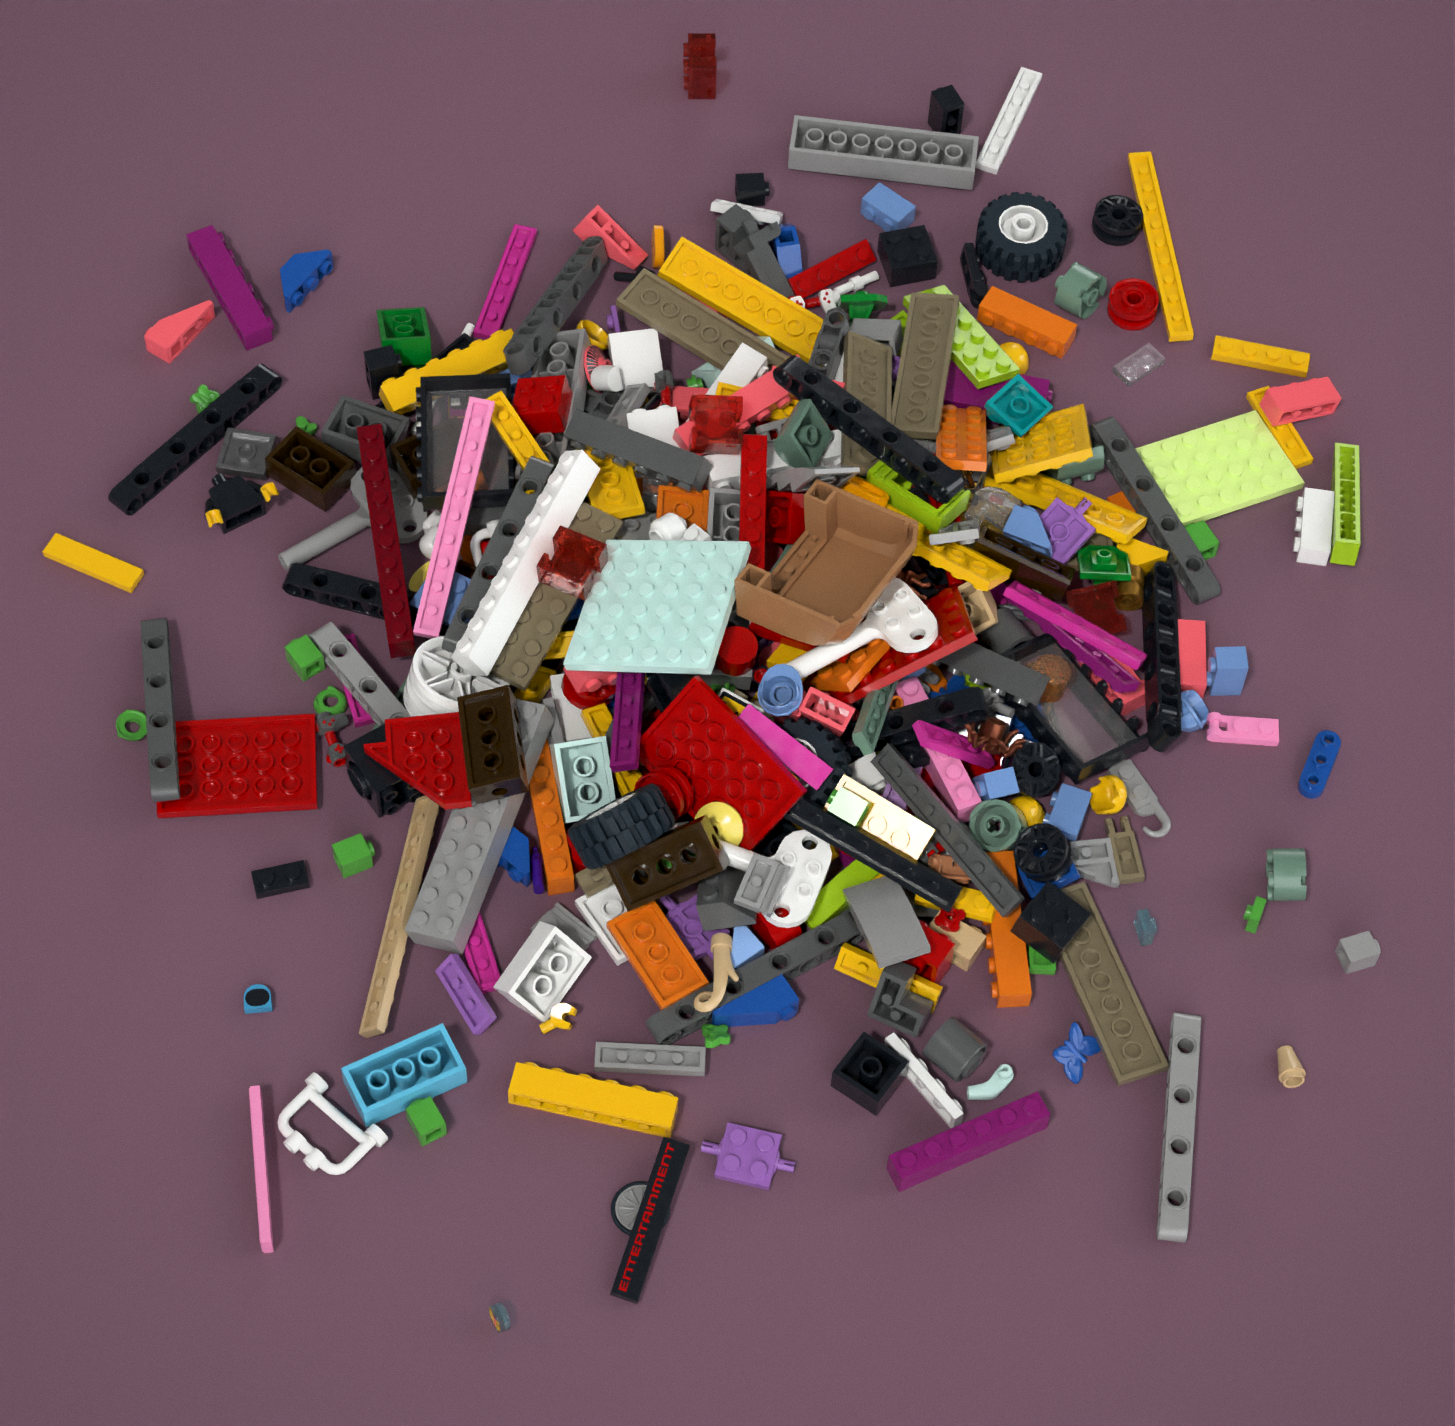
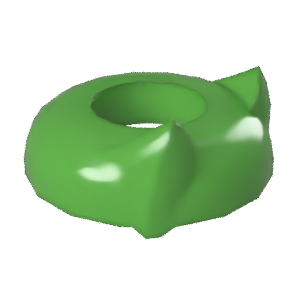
M329 685L327 689L322 690L315 697L313 707L318 714L330 712L331 715L345 713L348 702L342 691ZM327 697H335L338 703L333 707H328L323 701Z
M129 709L121 713L116 720L117 736L127 741L143 739L147 735L146 715L138 710ZM129 722H135L140 726V729L135 733H131L126 730L125 725Z

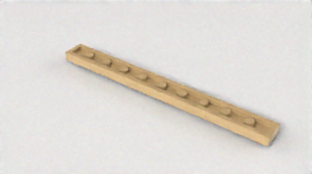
M427 796L419 797L415 801L359 1034L365 1038L385 1033V1029L388 1026V1016L394 1001V991L400 976L402 958L406 951L405 946L408 934L405 932V927L417 900L419 887L423 880L424 866L428 859L430 841L434 834L433 829L439 813V805Z

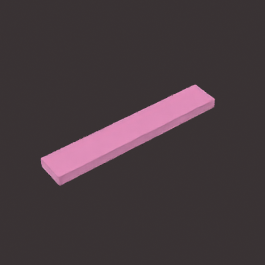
M260 1085L250 1086L249 1099L259 1238L262 1252L271 1253L274 1252L263 1100Z

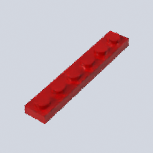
M742 434L739 541H748L751 546L747 564L750 563L764 570L767 435Z

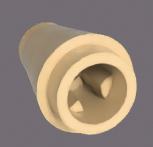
M1289 1045L1278 1048L1279 1081L1287 1088H1295L1302 1085L1305 1081L1306 1072L1293 1048Z

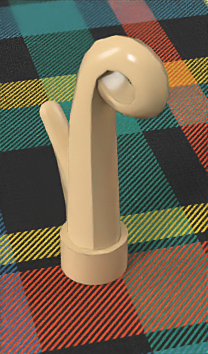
M717 933L711 937L710 950L713 953L714 969L713 992L704 991L695 997L694 1008L697 1011L710 1012L720 1004L725 994L728 975L735 982L739 980L731 960L733 939L726 933Z

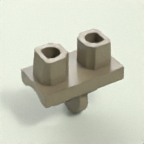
M606 865L593 870L586 868L574 875L587 899L614 885Z

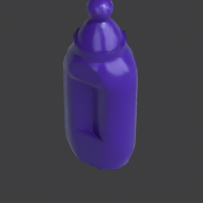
M533 847V852L530 855L533 890L535 894H542L544 892L543 860L538 852V848Z

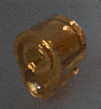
M1046 654L1040 656L1036 661L1025 665L1050 677L1040 701L1053 703L1059 701L1064 696L1072 673L1071 667L1066 660L1057 655Z

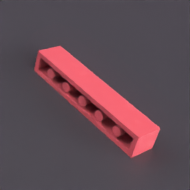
M774 369L676 428L673 440L681 449L700 456H706L713 447H722L731 439L730 437L738 433L741 435L750 429L752 423L757 420L759 422L766 420L773 410L777 408L781 410L787 407L795 396L775 381L773 377Z

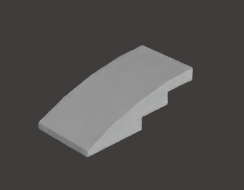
M838 465L786 469L766 479V490L806 492L817 479L840 488L860 473V468Z
M883 876L843 889V894L860 935H863L879 969L931 952L930 944L901 885Z

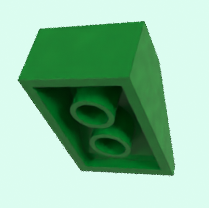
M425 307L376 310L380 348L392 345L394 353L400 354L402 366L423 367L431 360V337Z

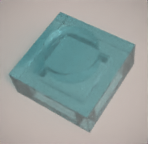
M1148 909L1138 910L1134 919V926L1141 946L1152 944L1154 934L1157 933L1156 921L1154 918H1150Z

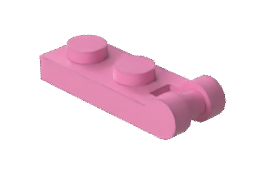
M1210 712L1206 718V724L1209 725V729L1206 731L1208 741L1278 746L1279 719L1221 715L1218 712ZM1219 727H1226V731H1222Z

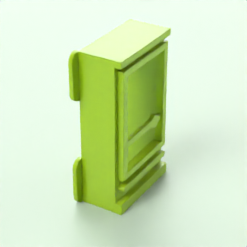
M879 460L868 470L866 481L886 491L889 495L888 503L924 524L925 528L933 533H939V529L947 527L962 512L967 510L970 490L965 491L962 489L951 501L946 504L944 503L936 509L908 491L911 489L912 483H904L902 487L893 480L900 474Z

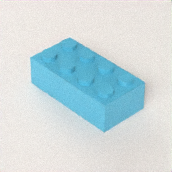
M443 1023L341 1068L343 1082L366 1128L405 1111V1108L409 1107L417 1099H425L429 1096L434 1098L467 1083L466 1067Z

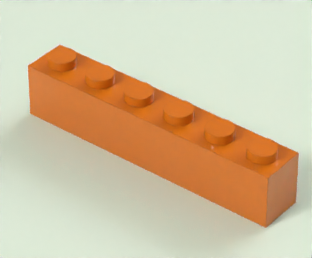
M546 740L528 787L540 854L543 860L548 896L575 892L573 868L548 740Z
M1013 851L986 852L1019 891ZM1020 904L1008 917H1002L996 910L992 924L982 921V925L987 926L988 932L984 934L986 935L985 949H990L991 956L987 958L988 974H993L994 981L990 982L991 998H996L997 1008L1029 1006L1032 996L1026 943L1010 931L1022 913Z

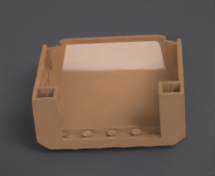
M817 479L804 494L805 531L774 570L770 573L748 563L734 580L736 612L738 616L778 634L813 646L840 644L850 637L912 557L917 546L918 521Z

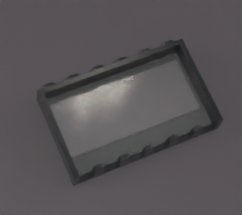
M510 373L420 377V387H416V401L421 402V407H416L417 422H421V426L416 427L417 442L421 441V446H417V462L421 461V466L417 467V481L422 482V487H417L418 502H423L424 512H427V510L443 509L470 396L486 399L502 391L512 405ZM492 423L490 424L471 508L506 506L514 491L513 455Z
M1045 633L1000 654L1050 677L1037 706L1028 703L1026 707L1012 701L1014 695L1006 693L1005 697L999 696L1004 699L1005 704L1015 709L1017 719L1028 728L1035 740H1038L1039 743H1045L1054 750L1059 758L1063 773L1075 785L1079 784L1081 780L1140 751L1148 750L1150 745L1148 742V732L1140 736L1136 732L1140 723L1139 719L1133 716L1127 722L1121 715L1123 709L1122 699L1117 698L1111 704L1105 697L1108 689L1107 682L1101 680L1096 686L1089 678L1092 669L1085 663L1080 668L1074 661L1075 655L1068 649L1064 650L1052 635Z

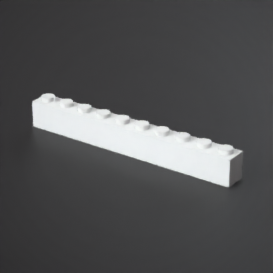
M583 450L565 451L560 456L554 472L549 476L548 482L542 493L538 496L533 510L527 516L522 530L514 539V544L508 555L503 559L501 568L492 579L490 588L485 597L480 601L479 608L474 617L469 621L463 637L458 641L451 658L469 675H489L599 473L600 468Z

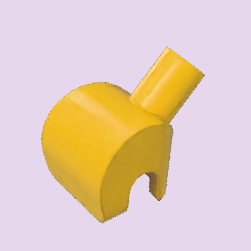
M566 1003L555 1005L551 1010V1019L539 1024L542 1033L546 1034L555 1028L571 1030L573 1025L566 1022L565 1017L568 1015L576 1016L578 1010Z

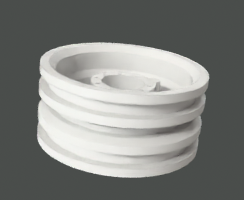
M439 636L424 642L416 650L404 687L403 701L411 717L459 712L457 697L510 684L491 674L488 676L469 675L451 658L453 653L442 650L444 636Z

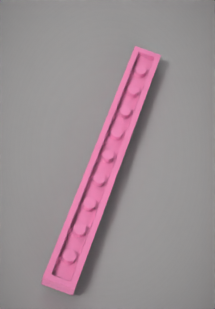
M471 396L469 398L413 635L431 639L440 636L495 401Z

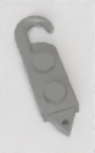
M1124 759L1110 766L1107 775H1116L1124 782L1127 790L1126 802L1134 814L1142 817L1155 814L1162 824L1161 829L1157 831H1152L1146 826L1142 830L1148 836L1154 838L1163 837L1168 834L1171 829L1170 817L1158 802V797L1130 759Z

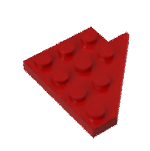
M459 712L385 719L386 742L363 744L365 754L445 810L472 807L471 793L468 790Z

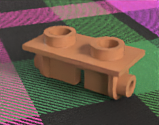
M934 854L929 857L928 865L930 869L947 879L969 884L971 879L955 861L954 865H952L953 858L950 855Z

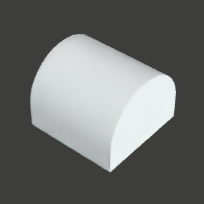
M599 365L593 369L590 380L595 390L617 392L623 389L618 366Z

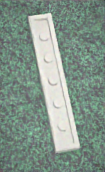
M1024 67L1020 68L979 154L975 168L997 175L1040 84L1043 73Z

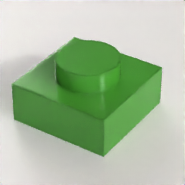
M1256 896L1254 904L1247 905L1243 919L1248 921L1245 931L1255 934L1267 899Z
M1028 947L1029 974L1055 975L1056 961L1053 964L1032 947Z

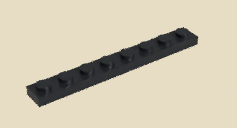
M802 796L784 816L785 819L948 913L952 910L963 889L960 885L861 828L838 817L805 796Z

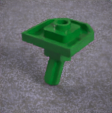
M858 291L855 294L840 295L836 308H841L845 313H848L850 327L854 318L868 319L871 312L885 309L888 301L885 295Z
M1088 545L1077 551L1080 579H1092L1091 583L1094 585L1092 606L1095 609H1106L1109 586L1112 585V580L1131 581L1128 553L1115 546Z

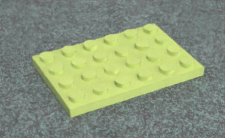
M1256 410L1135 448L1184 527L1190 523L1206 521L1302 489L1305 483Z

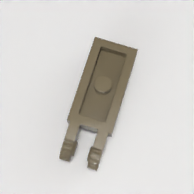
M1120 817L1122 832L1115 833L1112 819L1105 818L1104 827L1107 838L1111 840L1113 857L1120 882L1119 885L1144 882L1145 873L1135 834L1131 830L1128 817Z

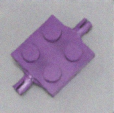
M1057 497L1041 514L1040 519L1053 550L1051 558L1067 564L1095 533L1096 529L1082 515L1092 505L1089 500L1087 501V498L1084 497L1074 508L1066 505Z
M669 894L661 897L660 902L668 910L665 917L693 959L696 961L708 955L713 961V953L710 950L711 937L717 933L730 935V931L727 928L703 931L696 908L697 894L688 901L676 904Z
M728 1122L720 1144L703 1140L701 1152L717 1155L714 1178L768 1191L772 1177L777 1169L794 1173L796 1161L780 1159L779 1147L782 1135Z

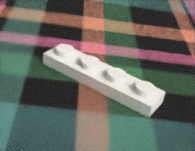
M894 1032L887 1036L884 1045L909 1061L906 1077L950 1128L960 1125L964 1114L960 1103L948 1096L942 1082L937 1078L934 1079L929 1074L926 1064L920 1058L916 1059L911 1053L910 1046L903 1038L899 1039Z

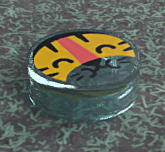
M498 1302L489 1306V1315L496 1331L502 1333L509 1330L511 1323L504 1305Z

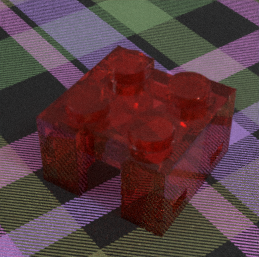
M688 33V43H683V57H687V59H683V73L687 74V76H683V90H688V99L716 98L717 64L715 57V33Z
M692 394L689 403V421H694V427L692 426L689 435V452L740 454L743 446V429L738 428L736 432V423L740 422L743 413V396Z
M560 525L552 538L554 558L551 561L549 560V554L544 553L536 566L538 581L585 601L592 589L594 574L597 572L601 573L608 561L607 544Z
M1116 580L1065 592L1068 608L1073 607L1076 615L1110 634L1127 630L1124 614L1117 615L1114 598L1119 597Z

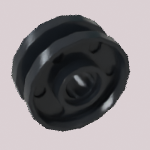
M1109 195L1104 197L1095 207L1091 224L1093 233L1099 240L1109 245L1123 246L1132 243L1139 235L1143 212L1138 203L1127 196Z
M1025 742L1022 744L1023 748L1016 749L1010 757L1002 759L1001 769L1009 767L1014 769L1019 793H1016L1018 796L1039 797L1046 795L1055 788L1059 781L1061 771L1059 758L1054 750L1045 743ZM1030 764L1033 766L1032 775H1030L1028 770Z
M1038 823L1029 826L1020 833L1014 844L1013 855L1015 863L1029 879L1037 883H1047L1048 881L1051 883L1067 874L1073 863L1074 851L1072 844L1059 828L1051 824ZM1044 850H1048L1044 856L1040 857Z

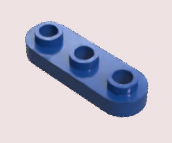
M1324 730L1316 735L1298 782V791L1306 798L1315 799L1323 793L1341 746L1340 737L1333 731ZM1316 760L1323 761L1324 763H1318Z

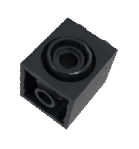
M385 724L344 745L349 779L357 793L367 800L379 818L395 813L399 807L409 802H415L417 798L423 795L365 754L363 744L386 742Z

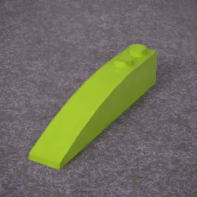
M1335 442L1331 491H1335L1330 563L1355 566L1361 545L1359 445Z
M858 860L853 861L820 890L813 910L804 923L810 929H813L837 917L849 908L843 894V889L871 881L880 873Z

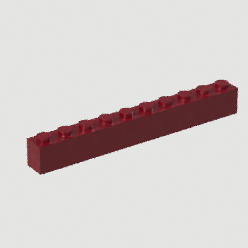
M382 424L356 427L390 657L392 659L412 656L415 654L416 649Z

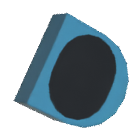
M255 984L246 989L244 993L245 1014L273 1011L271 993L266 986Z

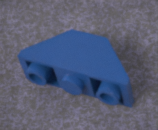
M791 223L779 224L781 229L780 235L770 241L771 249L786 279L803 271L800 243L796 227Z
M327 249L294 254L281 267L280 276L287 312L291 313L296 306H300L306 295L316 289L320 280L325 275L331 273L333 269L332 251Z
M512 826L497 867L502 866L508 871L509 877L514 882H521L528 887L531 884L529 838Z

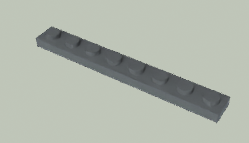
M888 743L871 760V763L921 821L936 829L933 836L1000 915L1008 917L1025 898L895 746Z

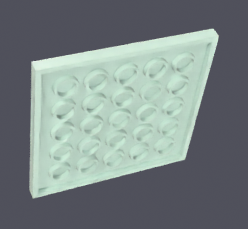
M606 540L563 663L566 670L711 675L736 598L734 580L746 567L751 551L749 542Z

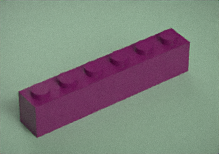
M210 225L186 234L188 249L245 350L247 351L273 341V322L269 316L265 317L264 307L260 299L256 300L254 298L253 287L250 282H245V275L241 266L235 265L233 252L231 249H226L222 233H217L214 226Z
M1037 1091L890 1154L886 1169L898 1192H901L1046 1129L1051 1114Z

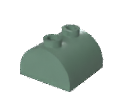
M803 399L797 402L777 438L774 440V449L777 455L793 468L815 467L833 436L811 399Z
M1091 442L1093 457L1083 462L1065 464L1058 469L1045 470L1047 476L1068 485L1072 484V478L1079 476L1081 481L1095 479V473L1101 472L1104 468L1103 445Z

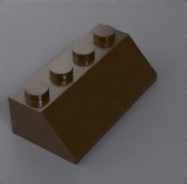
M983 526L980 537L976 540L973 550L1011 569L1010 578L1030 589L1033 588L1041 592V595L1052 601H1055V599L1061 601L1075 572V568L986 526Z

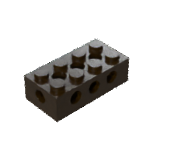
M509 685L457 697L468 790L477 804L529 792L518 704Z
M706 814L663 833L639 849L606 864V867L629 912L719 873L730 862ZM686 848L692 849L696 857L690 856ZM663 859L670 861L672 867L666 866ZM639 869L644 870L648 877L642 876Z

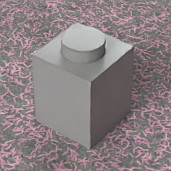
M1370 931L1340 939L1335 953L1345 974L1375 966L1381 949L1378 941L1373 939Z

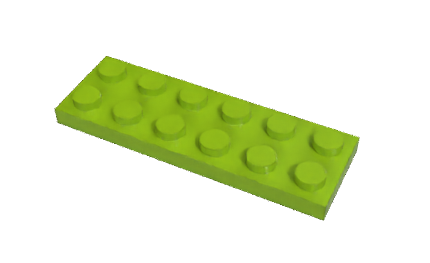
M945 285L917 292L953 295ZM911 295L904 296L903 305L908 310ZM959 302L951 360L977 389L1013 379L1020 373V368Z

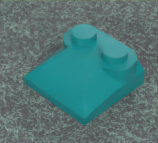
M1017 374L986 402L984 408H986V414L991 421L1002 423L1006 427L1010 426L1011 431L1021 438L1050 412L1053 406Z

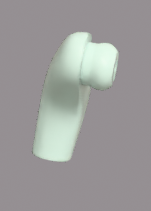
M1001 1064L988 1081L967 1086V1099L993 1100L997 1098L1013 1080L1012 1067L1008 1064Z

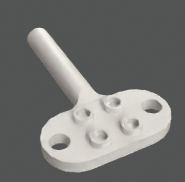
M895 578L865 616L866 620L861 622L845 641L834 645H819L786 664L797 670L801 679L875 639H884L896 651L916 653L928 648L938 636L937 620L913 590L901 579ZM918 635L924 636V637H923L922 639H920V640H914V639H913L915 636H918Z
M674 824V826H673L672 828H670V830H672V829H674V828H676V827H679V826H681V825ZM806 830L794 831L783 839L776 854L767 857L779 862L783 866L791 867L771 917H767L766 914L762 913L768 922L777 927L791 928L799 926L807 920L830 868L832 852L829 843ZM719 839L730 862L728 866L746 872L755 852ZM811 840L815 842L816 848L808 850L803 847L802 843ZM686 848L687 851L695 853L692 849ZM777 908H785L789 915L781 918L776 916L774 911Z

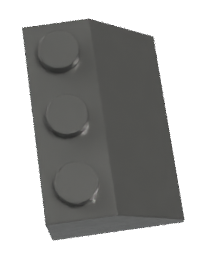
M342 395L321 431L322 442L344 456L361 462L356 427L382 424L387 463L393 469L389 446L405 439L410 418Z
M727 866L723 871L698 882L696 908L703 931L756 924L757 912L734 904V898L746 872Z

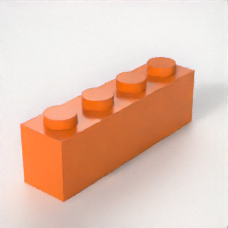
M994 286L989 289L979 304L977 320L984 325L991 326L1006 335L1013 336L1028 345L1035 346L1061 359L1073 343L1078 325Z

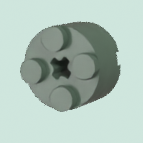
M1074 262L1067 273L1060 275L1056 280L1055 288H1057L1054 304L1077 317L1087 319L1098 308L1100 303L1096 301L1099 295L1104 296L1107 279L1088 267Z
M999 799L985 800L979 803L973 809L969 818L971 836L983 850L988 852L1013 851L1014 844L1020 833L1028 828L1022 811L1015 805ZM996 822L1001 823L999 831H995L997 827L994 824Z
M1304 848L1266 849L1267 901H1306L1307 885H1305V877L1307 874Z

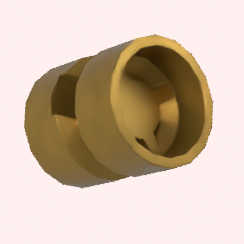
M1130 564L1131 581L1112 580L1110 603L1114 608L1121 611H1135L1143 605L1145 572L1141 567Z

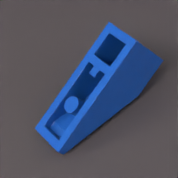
M781 974L712 1011V1024L716 1026L724 1024L728 1027L776 1024L781 1020L787 1021L797 1014L799 998Z

